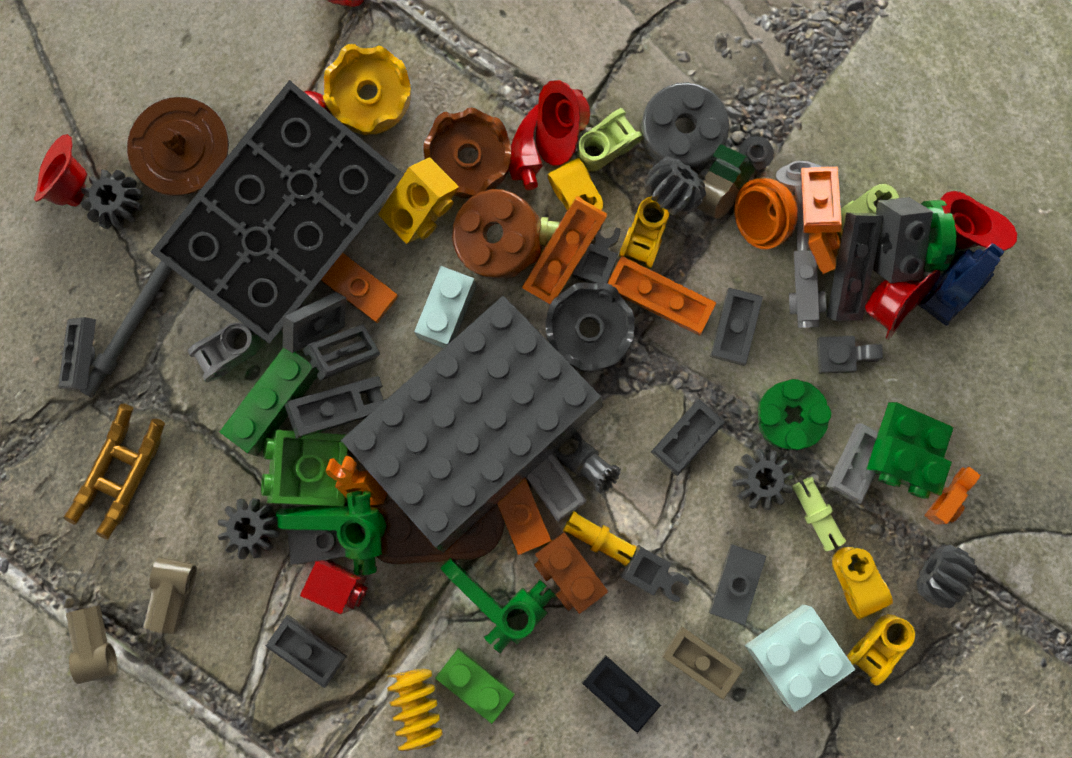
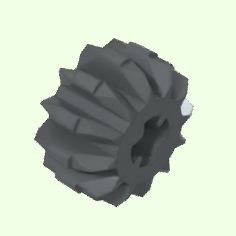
M666 156L653 165L644 179L645 189L652 195L651 199L656 201L660 208L668 210L671 215L677 214L680 217H685L701 204L702 199L706 195L705 184L698 178V173L693 172L690 166L683 164L680 159L674 160L672 157Z
M101 169L99 180L89 176V181L93 185L91 188L81 189L82 194L88 198L80 203L83 209L89 211L87 218L94 223L99 221V225L104 229H109L112 224L117 229H123L124 219L131 223L135 222V217L132 215L133 211L143 210V206L136 201L144 197L143 192L136 188L137 181L131 176L125 177L121 170H115L111 175L107 170ZM112 197L115 199V201L112 202L109 199Z
M757 449L754 452V459L748 454L741 457L742 462L747 468L738 465L733 468L736 474L742 475V479L733 480L732 486L738 487L743 485L744 490L737 495V498L743 500L751 495L749 507L752 509L758 506L760 500L764 510L771 509L772 500L776 504L782 505L785 501L779 491L787 494L793 491L791 486L784 484V480L793 479L794 473L788 472L783 474L782 469L789 462L787 459H783L776 464V451H770L765 459L763 450ZM765 471L767 472L766 479L770 481V485L762 486L761 489L759 487L760 481L755 477L756 474H761Z
M252 498L249 505L245 499H238L236 503L237 510L231 506H227L224 509L230 519L218 520L219 526L227 527V532L220 533L218 539H230L225 551L232 553L238 548L237 554L239 559H246L249 551L253 558H260L262 554L261 547L267 551H271L274 548L268 537L278 538L280 536L279 531L271 530V525L277 524V517L267 518L273 507L270 504H266L260 508V499ZM244 523H250L251 526L256 527L255 533L248 534L247 531L243 530Z
M950 544L947 546L941 545L937 551L931 553L927 561H924L925 565L919 571L920 577L916 581L918 594L933 605L950 609L956 602L958 603L962 600L966 592H969L968 588L974 582L973 576L977 572L975 559L968 556V553L959 547L955 548Z

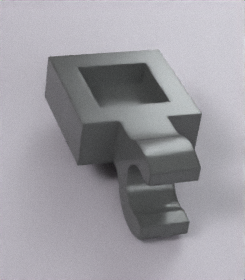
M855 336L817 338L819 374L854 373L857 371L856 362H878L879 359H883L882 344L855 346Z

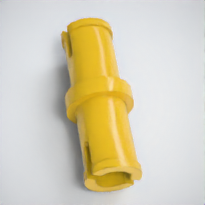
M572 512L569 517L570 520H567L563 528V532H567L590 545L589 549L597 553L599 550L622 563L623 566L626 567L630 562L629 557H633L637 546L631 545L610 533L609 527L605 525L600 527L578 515L577 512Z

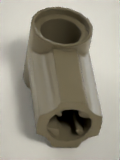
M163 557L157 558L150 575L149 585L153 590L143 628L158 633H177L185 598L190 594L195 582L197 571L195 564Z
M100 605L66 613L73 649L69 656V668L75 683L81 684L115 675L118 670L117 656L111 643L107 642Z

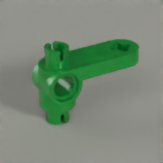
M362 491L346 494L348 507L293 506L276 512L277 527L280 529L337 530V537L340 544L345 548L346 558L353 559V573L360 575L362 570V575H370L377 572L375 557L382 554L381 538L386 530V522L378 509L371 507V493L369 491H364L363 495ZM358 524L364 528L365 535L360 532Z
M449 558L440 568L496 625L484 636V639L491 645L497 638H500L493 647L500 654L511 641L518 645L548 614L544 607L556 596L550 588L543 595H540L547 585L539 579L529 592L521 588L502 608L452 558ZM513 609H522L528 615V623L521 629H515L507 621L508 613Z

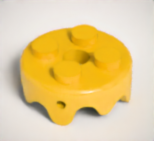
M348 44L340 50L337 59L324 72L323 99L330 113L352 132L364 135L378 134L389 130L404 117L411 100V84L402 60L396 58L386 48L382 46L361 48L356 44ZM365 85H373L378 91L374 98L365 100L359 97L360 89Z

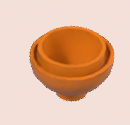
M770 178L751 180L744 184L737 194L734 206L736 224L745 240L759 249L775 248L787 241L796 227L798 206L795 196L777 180Z

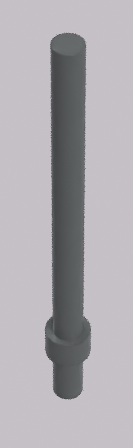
M160 261L104 353H99L92 363L94 369L88 377L87 390H80V392L93 398L107 374L111 375L118 365L115 361L173 270L164 262Z

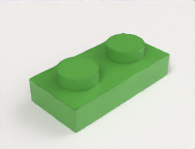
M460 648L455 651L435 677V679L491 724H493L515 695L511 689Z

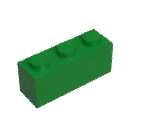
M283 347L219 433L247 454L258 456L264 447L265 438H271L272 431L278 430L288 417L285 404L288 401L302 398L316 380L319 370L312 368L311 364L296 352L292 353Z

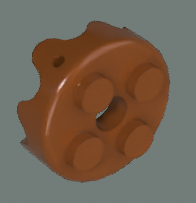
M467 108L462 112L454 114L449 112L439 114L434 120L433 126L423 145L424 159L430 157L459 186L453 195L456 197L471 198L482 191L496 189L509 172L511 145L504 124L499 118L489 116L476 108ZM464 148H473L478 152V157L473 163L466 164L458 158L460 151Z
M502 189L482 191L465 202L457 213L452 230L453 246L460 261L472 272L488 279L514 278L540 257L542 249L539 241L541 220L531 205L513 192ZM500 224L503 228L502 238L496 243H490L487 238L489 228L492 225Z

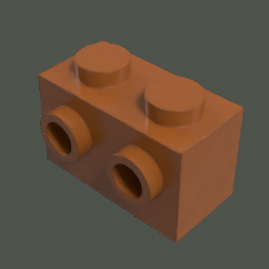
M565 532L535 553L539 561L534 566L546 582L553 578L561 590L556 593V596L568 612L575 608L580 614L609 592Z

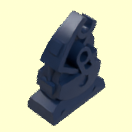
M991 243L984 251L981 249L974 252L970 249H967L965 252L962 250L958 251L951 260L948 269L942 272L933 288L918 306L945 326L949 325L958 312L964 309L978 292L987 285L994 275L995 267L1001 260L999 257L1005 251L994 243Z

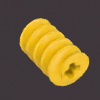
M414 669L387 676L397 679V682L387 687L388 691L399 693V697L391 701L390 706L402 708V712L393 716L392 719L393 721L404 722V727L397 730L395 736L407 738L405 743L397 747L398 751H411L432 746L437 743L434 741L443 735L442 729L431 727L440 721V715L428 712L438 704L436 699L426 697L435 691V686L423 683V681L432 676V670Z

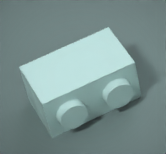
M440 266L414 331L419 339L445 348L456 338L476 289L474 278Z

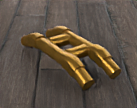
M127 404L119 405L115 419L112 421L106 436L107 439L84 485L81 486L73 499L72 505L63 517L66 521L76 525L85 510L87 511L94 501L98 491L115 498L105 514L104 520L95 532L106 540L110 538L117 525L125 517L130 507L129 504L159 448L161 435L165 427L164 421L151 419L148 431L138 450L139 453L120 445L127 434L133 412V407ZM113 458L132 466L123 485L104 477Z

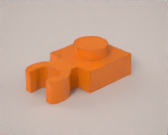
M345 456L342 465L334 458L330 459L326 473L337 481L335 487L346 498V494L350 492L362 491L363 495L364 491H369L371 493V505L384 504L387 492L368 471H358L357 463L354 459Z
M969 466L966 469L962 467L954 476L949 487L943 489L942 495L938 496L924 516L934 524L955 522L965 509L962 503L968 496L966 493L976 484L981 475Z

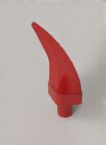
M538 104L525 116L511 143V164L509 168L512 180H522L525 190L528 191L538 187L536 174L543 166L534 142Z

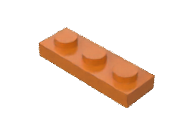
M576 196L523 283L522 288L551 304L554 298L560 294L602 226L607 213Z
M623 256L620 257L607 283L614 286L622 298L699 336L717 303Z

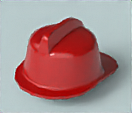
M553 80L545 84L539 94L536 145L540 156L551 165H563L570 160L575 153L579 133L587 127L591 114L589 104L583 96L582 90L572 89L561 80Z
M68 134L56 139L42 161L37 191L34 196L35 202L45 199L59 206L68 204L77 207L83 199L84 194H82L81 189L86 188L87 172L72 156V138Z
M946 192L940 198V200L945 201L947 206H942L944 213H952L954 218L956 249L964 250L977 246L987 248L991 243H994L1005 251L1011 249L1017 242V232L1014 225L999 212L977 202L963 192Z
M939 270L929 274L921 283L912 280L890 283L886 280L875 289L865 305V311L888 330L887 340L894 335L904 318L933 288L941 274Z

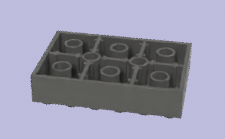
M289 80L151 250V253L270 344L283 327V317L298 309L396 187L404 174Z
M503 295L341 441L429 541L444 553L603 407L601 396Z

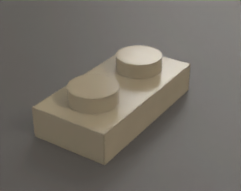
M682 626L661 655L665 660L722 700H724L744 670Z

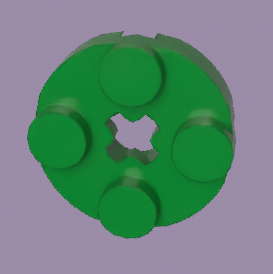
M923 201L921 205L933 211L924 271H945L951 264H944L947 255H954L956 248L954 218L952 213H944L942 206H947L945 201Z
M798 379L779 382L769 388L761 397L757 409L758 426L761 434L771 445L783 450L796 451L815 445L826 433L831 418V409L827 405L824 395L812 384ZM786 407L791 409L799 408L801 411L799 416L802 419L800 423L794 421L789 424L786 422L785 419L788 416L787 412L784 411Z

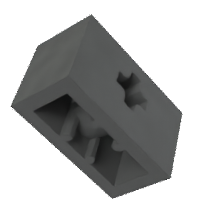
M910 197L879 200L877 202L876 214L883 216L873 271L890 283L922 279L933 211Z

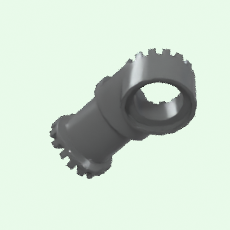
M576 431L568 439L578 441L577 450L573 454L564 455L560 452L561 446H559L554 451V454L579 477H586L595 485L597 492L604 494L606 491H609V487H613L612 482L616 484V480L619 479L618 476L621 474V469L616 465H609L600 458L599 451L588 444L579 432Z

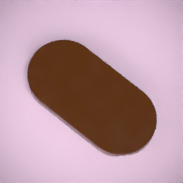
M389 494L386 495L384 504L371 505V507L378 509L386 522V530L381 538L382 554L376 557L388 564L447 561L449 558H452L454 561L477 559L487 555L498 545L504 531V519L498 504H496L443 553L429 541ZM361 526V533L365 535V530Z

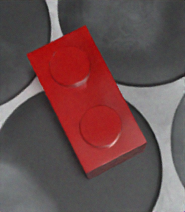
M331 560L316 561L300 596L341 615L352 609L354 610L355 607L361 606L368 591V587L364 586L367 577L361 574L355 575L353 570Z

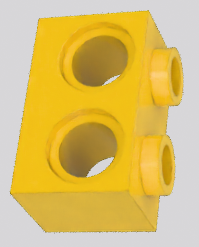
M429 157L408 167L378 215L406 244L419 237L424 240L437 228L435 223L437 218L444 215L452 207L454 202L451 198L459 186Z

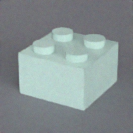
M801 605L744 645L784 704L794 712L856 670L813 607Z

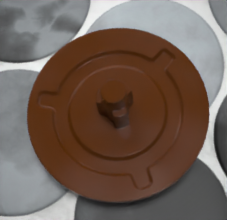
M187 97L167 98L149 106L134 122L127 142L129 163L139 180L150 189L171 196L188 195L200 191L227 158L229 151L228 134L225 125L217 113L203 102Z

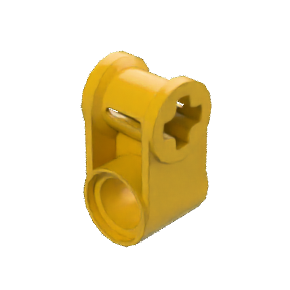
M576 158L547 174L554 193L563 203L566 210L569 209L575 197L578 196L602 211V197L580 158Z
M647 197L639 205L632 226L627 231L619 253V257L627 255L645 262L646 267L652 268L662 242L661 237L670 214L665 208H660V205L653 201L651 197ZM655 208L661 213L662 220L656 223L649 222L645 219L643 212L646 209Z
M843 547L835 552L832 557V567L842 586L847 604L857 619L860 620L893 604L890 590L882 579L869 552L853 547ZM851 557L857 558L858 562L853 565L855 571L848 569V565L852 563Z
M890 614L881 616L866 635L853 646L847 658L852 665L856 664L871 677L870 682L877 686L886 680L897 662L914 643V627L910 622L898 616ZM898 623L901 627V635L896 641L890 642L887 638V630L892 624ZM868 656L876 664L873 665L869 660H867L866 657Z

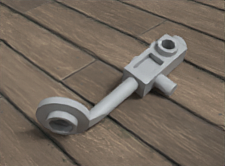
M795 161L783 166L776 172V180L790 191L795 192V200L798 206V221L796 224L798 251H794L796 293H789L790 314H797L798 328L819 327V313L826 312L825 291H818L817 263L808 245L810 233H804L801 168L822 167L809 161Z

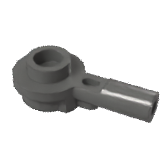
M749 137L739 148V153L747 156L756 168L749 181L753 180L756 172L769 166L773 160V147L764 137Z

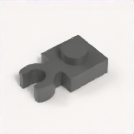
M602 226L594 237L595 245H589L574 269L572 277L588 283H608L618 253L610 251L609 248L618 242L620 228L616 227L612 237L604 238L600 233Z
M637 545L633 557L630 558V562L621 574L623 579L652 595H655L658 588L661 587L663 594L674 602H679L681 598L672 593V584L677 581L685 585L690 583L688 578L681 573L671 572L668 574L667 572L672 564L640 545Z

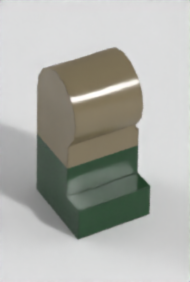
M722 144L718 146L713 155L716 160L703 181L706 195L697 207V209L717 219L726 215L735 202L739 190L749 181L756 170L747 156Z

